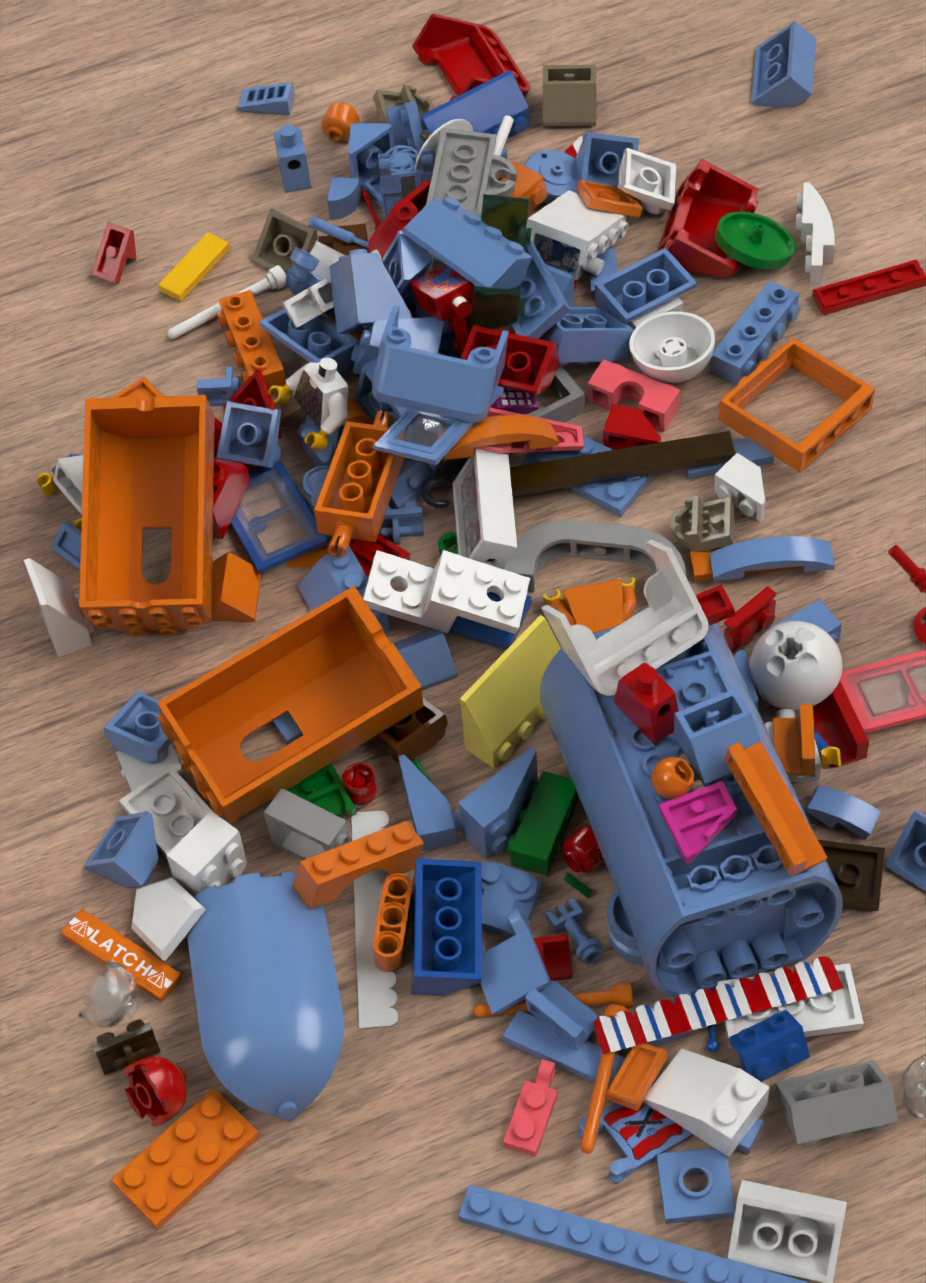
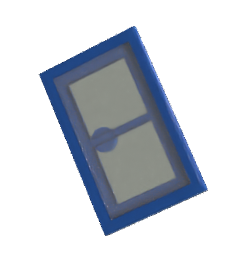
M278 461L273 468L263 467L249 473L250 482L231 521V525L259 574L329 543L325 534L318 533L313 513L281 461Z

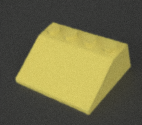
M539 615L460 698L465 749L493 769L501 761H506L511 756L514 747L521 739L525 740L530 736L535 724L541 718H546L540 701V684L547 666L561 647L546 618L542 615Z

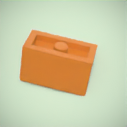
M800 704L799 718L773 719L774 747L787 775H814L813 704Z

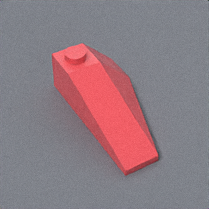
M490 407L487 417L498 415H530ZM539 418L551 423L559 440L558 446L530 449L527 441L474 447V449L478 448L503 454L582 450L584 447L582 426Z

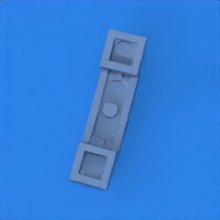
M775 536L735 543L710 553L714 581L744 578V571L803 566L804 572L834 570L835 567L830 542L812 537Z

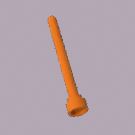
M631 981L617 982L618 986H611V990L572 994L586 1006L613 1003L626 1008H634ZM525 999L496 1016L516 1014L518 1010L528 1013ZM488 1003L479 1004L473 1008V1014L477 1018L494 1016Z
M612 1004L605 1007L603 1016L610 1017L614 1021V1016L618 1017L617 1012L623 1010L630 1012V1010L624 1006ZM616 1051L604 1055L603 1053L601 1054L580 1145L581 1151L585 1154L592 1153L595 1147Z

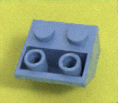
M736 688L674 713V736L704 787L733 776L724 760L729 746L740 742L745 749L761 742L752 714Z

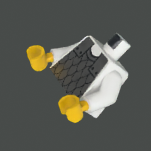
M323 358L318 363L310 362L286 380L287 384L284 386L274 385L268 390L270 395L279 394L273 403H287L290 400L291 391H294L293 397L320 430L319 433H307L304 439L305 444L312 445L311 449L322 451L327 447V436H332L339 426L346 424L348 415V384L336 371L337 363L331 358Z

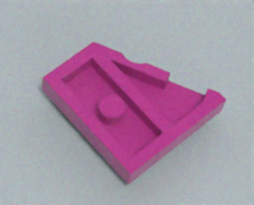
M723 781L659 804V812L687 865L736 816L737 807Z

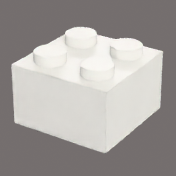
M212 811L167 854L173 878L193 897L212 885H216L218 888L225 886L232 878L239 876L247 864L240 832Z

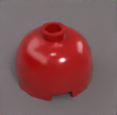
M149 1056L125 1067L123 1076L128 1077L130 1087L125 1089V1093L131 1106L141 1119L147 1114L152 1120L151 1126L156 1127L171 1120L180 1112L187 1096V1077L181 1067L176 1066L172 1061L161 1056Z

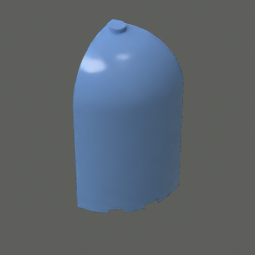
M260 872L234 877V883L220 888L212 885L194 896L206 909L187 933L200 1037L204 1054L212 1070L234 1096L260 1112L291 1122L317 1098L330 1079L342 1046L344 1016L324 905L311 910L308 908L293 887L296 873L280 872L279 876L260 877Z

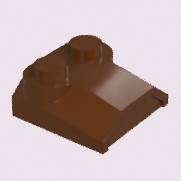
M423 698L422 708L374 737L390 751L393 760L399 762L398 756L405 755L412 761L444 737L448 720L442 711Z

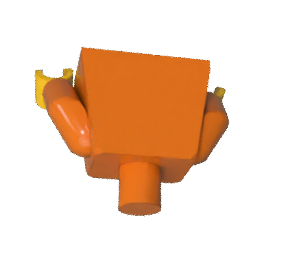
M621 577L616 580L564 589L562 597L560 590L555 589L556 596L553 598L547 597L546 593L543 594L544 603L563 613L570 626L580 624L589 628L592 633H597L617 627L632 617L637 605L635 596L636 579L631 577V583L625 584L622 583Z

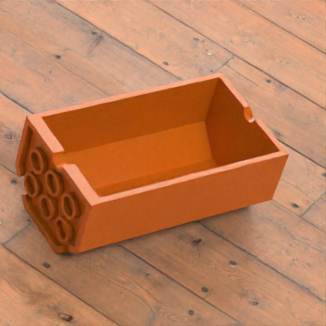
M206 395L154 396L150 400H142L137 397L85 398L79 608L90 625L96 628L129 632L132 636H145L147 632H159L161 635H176L177 631H187L211 622L214 414ZM143 529H172L171 573L167 580L160 584H151L142 575Z
M352 586L159 701L157 704L161 713L157 715V718L170 742L175 740L173 743L181 759L180 762L189 777L193 775V779L197 784L196 787L204 801L207 802L209 800L214 813L220 818L223 817L227 823L231 824L273 799L281 788L285 790L291 788L422 708L423 695L421 684L394 644L389 641L382 626L355 586ZM289 712L303 736L261 761L247 760L241 753L243 740Z

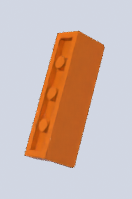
M740 742L729 746L724 760L789 876L793 877L825 862L827 856L763 743L758 742L745 749Z

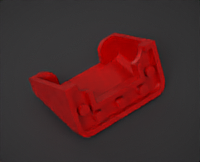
M701 159L682 182L675 195V203L670 210L657 252L666 248L689 273L726 279L729 275L734 276L739 269L740 262L731 258L719 247L715 239V231L720 219L728 213H754L758 206L756 196L759 189Z

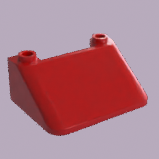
M433 13L412 45L421 63L430 66L432 63L438 65L457 95L452 96L450 100L508 70L513 73L523 96L527 95L531 89L497 34L484 25Z

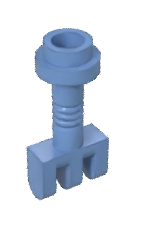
M574 898L567 901L570 912L567 911L563 904L556 906L557 913L560 916L558 918L551 909L544 912L547 921L555 933L565 928L578 946L575 954L581 962L589 965L601 958L602 947L598 940L588 939L577 923L584 919V914Z

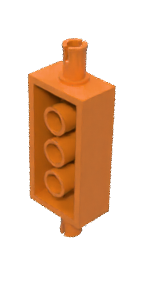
M378 411L375 414L373 425L346 421L314 509L317 531L320 534L333 535L327 550L335 557H337L339 549H341L339 557L346 555L351 538L376 542L405 458L377 451L372 447L393 423V416L386 411L382 420V411ZM404 432L397 438L398 440L405 441Z

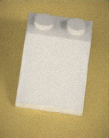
M25 559L24 563L57 656L61 657L92 646L89 634L93 633L94 629L86 617H83L81 614L79 593H73L69 582L32 559Z
M681 1048L651 1087L643 1102L730 1157L767 1107L770 1087L740 1068Z

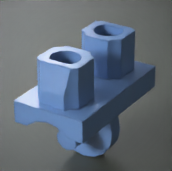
M415 501L404 502L401 508L390 509L388 505L378 534L384 538L394 537V544L396 545L401 544V536L424 535L422 507H418Z

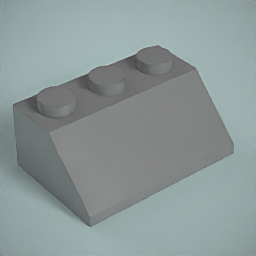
M874 1060L775 1082L789 1132L797 1144L813 1145L819 1143L823 1138L832 1136L848 1137L858 1130L867 1128L880 1130L886 1128L889 1123L898 1122L892 1083Z

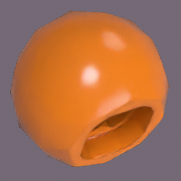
M679 757L664 758L653 768L651 784L658 795L672 800L689 793L694 785V772L690 765Z

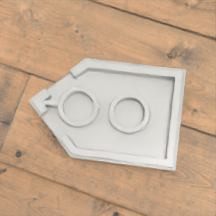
M171 877L136 888L131 929L162 960L166 961L206 909Z

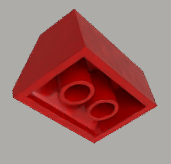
M473 325L460 359L468 360L470 352L479 347L497 349L502 331ZM508 333L505 365L498 386L539 395L551 385L560 361L556 343Z

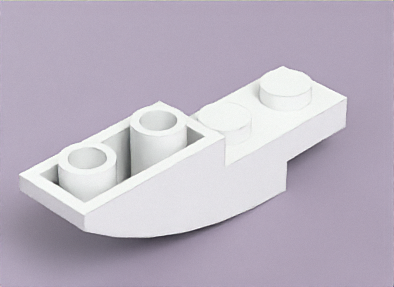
M804 182L803 194H797V210H802V214L796 215V230L801 231V242H806V252H811V256L806 255L805 272L810 273V284H821L823 264H833L835 247L834 229L829 211L823 199L810 183Z
M376 249L375 251L371 252V253H378L380 259L382 260V257H381V255L379 254V252H378L377 249ZM331 276L281 303L295 328L334 307Z

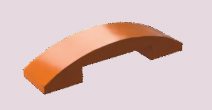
M524 415L490 416L481 422L475 423L443 458L448 460L472 457L474 447L527 441L530 449L558 446L559 440L551 423L543 419Z

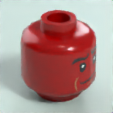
M581 826L563 843V860L576 873H592L605 861L591 826Z

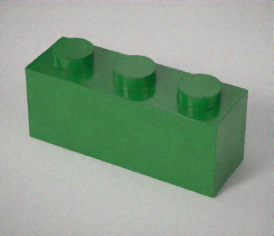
M542 771L539 781H534L531 785L529 792L530 803L528 808L523 807L518 819L520 827L517 834H511L507 845V852H510L511 866L548 876L579 800V795L572 779Z

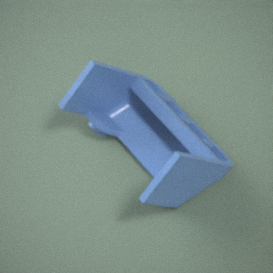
M393 306L380 343L372 383L373 397L383 403L467 422L477 423L485 420L505 365L509 331H502L497 349L479 347L470 352L468 360L410 348L412 337L408 331L398 328L399 307Z

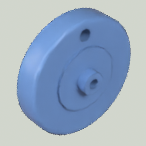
M543 150L532 154L526 160L525 167L544 177L548 197L543 202L550 204L567 191L578 193L575 190L578 175L574 157L556 150Z

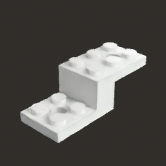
M376 550L363 599L372 610L445 633L449 632L456 617L460 616L516 634L519 629L530 578L443 550L435 568ZM398 582L402 584L405 591H395L390 583ZM494 592L498 594L501 601L495 602L490 600L487 593Z

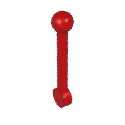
M367 190L361 191V197L374 220L376 231L381 223L371 204Z

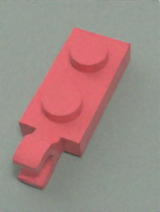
M542 1059L536 1082L532 1083L525 1080L503 1141L504 1147L537 1156L558 1097V1090L550 1088L556 1074V1070H554L555 1063Z

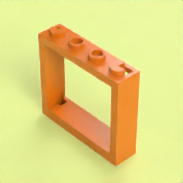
M792 338L781 348L778 347L774 354L766 361H761L755 371L748 377L744 376L733 390L724 393V397L718 404V420L745 438H749L768 450L776 458L801 473L872 409L875 388ZM791 366L846 400L798 444L743 410L747 404Z

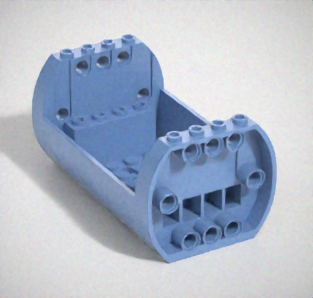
M718 623L710 625L706 636L701 641L661 665L656 671L674 690L679 711L736 688L752 714L761 743L766 748L809 824ZM614 628L593 633V635L598 639ZM561 648L552 658L543 674L540 684L541 706L590 822L638 942L640 954L653 985L662 993L672 997H677L689 990L695 994L700 989L715 988L718 981L747 978L808 958L832 934L842 912L843 898L827 861L790 877L734 776H731L721 781H723L737 807L736 816L691 863L686 865L659 812V804L669 800L658 795L651 784V773L655 765L664 758L680 757V755L684 754L683 749L676 737L671 734L654 745L614 703L615 695L605 696L596 691L564 652L563 648ZM688 763L694 772V781L700 780L691 763ZM691 788V790L689 791V793H691V792H693V791H696V790L693 789V788Z

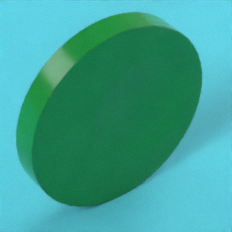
M728 213L720 219L715 231L716 242L727 255L740 263L755 268H781L790 262L795 250L793 237L782 225L756 213Z

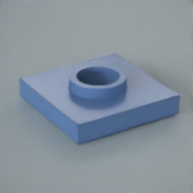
M716 1148L656 1154L665 1224L735 1216L728 1160L725 1154ZM702 1172L707 1175L709 1183L703 1191L692 1192L683 1184L685 1174H700Z

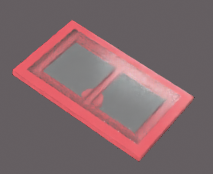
M926 650L842 671L840 682L865 734L926 718Z

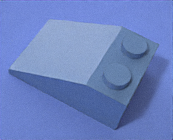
M533 747L458 802L462 835L486 860L495 853L499 854L507 848L511 834H515L518 828V819L522 808L528 807L531 785L534 781L538 782L536 750Z

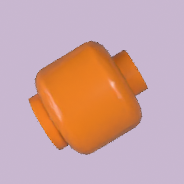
M333 103L328 107L324 115L321 129L330 140L346 142L349 140L351 123H359V115L349 103Z

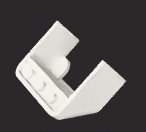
M652 539L646 542L660 571L650 576L644 585V596L649 607L598 639L594 637L589 628L583 625L576 624L570 626L566 616L546 604L541 608L564 652L590 685L605 696L615 695L618 681L642 663H648L651 667L657 669L701 641L708 632V620L672 548Z

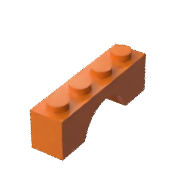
M407 820L300 861L293 887L311 910L336 900L349 884L370 871L384 870L389 876L394 873H404L414 869L416 858L420 857L424 842Z

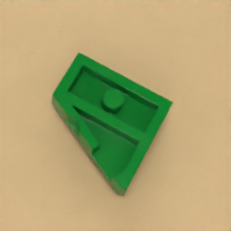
M332 763L287 789V791L336 816H354L357 814L356 808Z

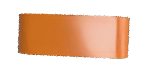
M401 873L389 875L382 887L373 948L374 962L377 968L384 972L398 970L404 960L413 896L410 878ZM399 891L404 893L401 896L392 895V893ZM390 920H397L400 922L396 925L387 924V922ZM385 949H392L395 951L392 954L382 953V951Z

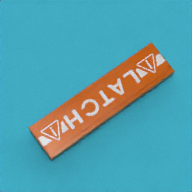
M82 908L61 931L63 938L161 1003L182 980L181 973Z

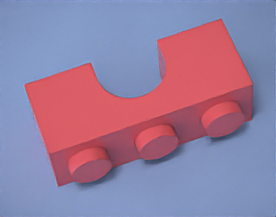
M604 359L587 383L588 402L610 410L612 404L618 405L620 402L628 399L636 400L639 402V410L643 412L651 425L665 432L680 409V389Z

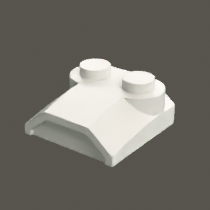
M626 148L619 167L618 188L640 199L643 207L649 213L662 214L665 210L670 211L675 203L676 164Z

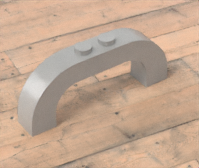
M557 520L543 523L528 530L517 539V549L504 566V570L530 578L527 592L532 593L535 591L537 576L541 568L549 561L560 557L632 563L644 567L653 575L660 571L646 544V542L652 539L672 548L686 576L685 564L679 551L669 540L660 534L641 527L625 526L618 523H596L589 520Z

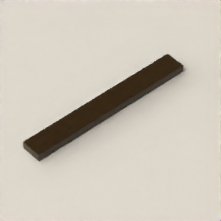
M730 431L513 466L510 467L512 497L726 462L736 452Z

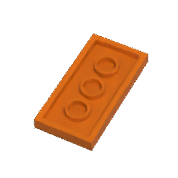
M212 1088L117 1173L111 1181L123 1196L159 1230L260 1138V1135L229 1102Z

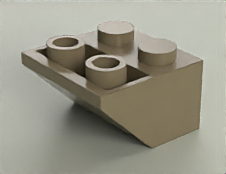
M596 64L543 65V126H596Z

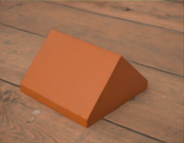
M230 552L223 554L212 562L211 621L255 622L262 573L259 574L254 565Z

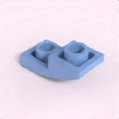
M820 785L815 788L805 809L806 812L827 826L833 828L839 823L864 840L871 835L881 813L880 810L852 795Z

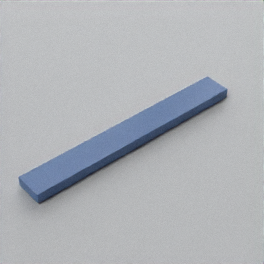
M520 1010L517 1011L503 1035V1042L535 1057L553 1062L555 1066L595 1084L602 1054L600 1046L586 1041L576 1051L536 1017ZM615 1054L608 1088L625 1060L624 1057ZM658 1074V1076H657V1078L655 1079L654 1083L658 1080V1078L661 1076V1074ZM644 1102L642 1103V1104H644V1105H646V1106L652 1108V1107L649 1106L648 1104H646V1103H644ZM757 1119L736 1149L749 1154L763 1127V1120Z

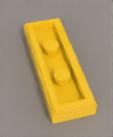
M207 232L158 284L159 291L182 302L230 250L229 242Z

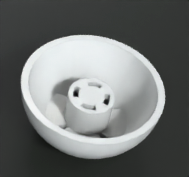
M681 311L664 312L647 318L634 329L630 337V351L636 365L650 378L663 383H681L694 378L707 366L714 352L715 333L711 325L698 315Z
M789 621L770 628L759 638L752 650L749 667L755 690L765 701L779 708L798 710L800 709V704H813L814 706L822 702L834 691L841 678L843 662L836 642L825 630L808 622Z

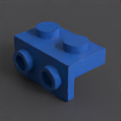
M787 1010L776 1013L728 1038L730 1046L739 1056L742 1070L761 1082L810 1058L803 1027Z

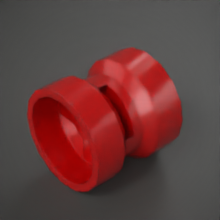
M361 762L349 765L343 773V781L353 804L361 806L371 803L377 794L373 769L368 764Z

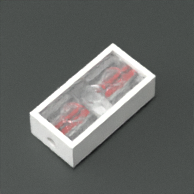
M475 448L473 456L469 457L453 483L458 555L503 569L517 549L509 456L503 453Z

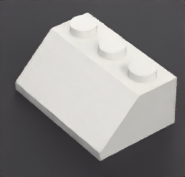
M742 1180L737 1197L727 1259L768 1271L823 1283H833L847 1202Z

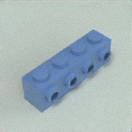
M769 280L715 348L710 359V373L738 385L744 376L748 377L755 371L758 362L768 356L772 344L783 337L787 325L797 319L800 312V307L798 306L799 294Z

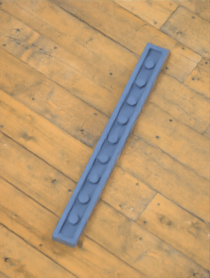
M473 1185L468 1186L458 1215L459 1221L669 1283H809Z

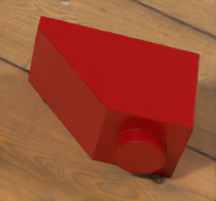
M612 404L603 429L604 446L617 450L661 442L660 435L641 410Z

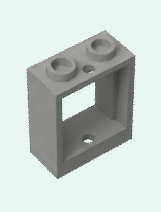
M558 365L550 385L561 400L530 416L565 423L585 413V394L561 365Z
M283 788L280 789L264 811L271 844L301 860L350 842L346 820Z

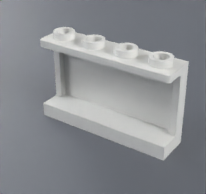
M567 191L528 218L523 238L527 236L536 245L545 239L546 236L580 249L578 265L584 267L591 260L594 261L599 254L604 253L611 245L613 246L620 238L625 237L629 223L626 222L628 215L588 208L578 193Z

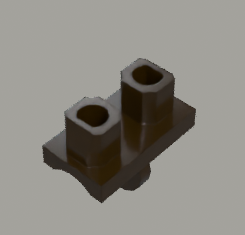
M141 1019L130 1022L126 1027L127 1032L115 1037L114 1033L110 1032L97 1036V1045L93 1047L104 1075L124 1068L137 1060L161 1052L150 1023L145 1024Z

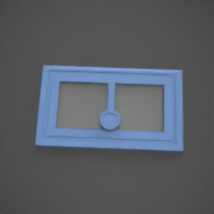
M497 386L492 404L504 392L503 387ZM408 408L372 447L377 451L437 465L475 423Z

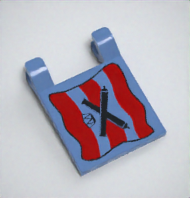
M617 1103L602 1111L598 1129L599 1133L604 1128L625 1156V1158L611 1163L609 1167V1177L615 1184H619L635 1170L656 1159V1154L666 1153L692 1137L691 1132L644 1104H641L638 1111ZM587 1117L578 1123L579 1129L577 1132L581 1139Z

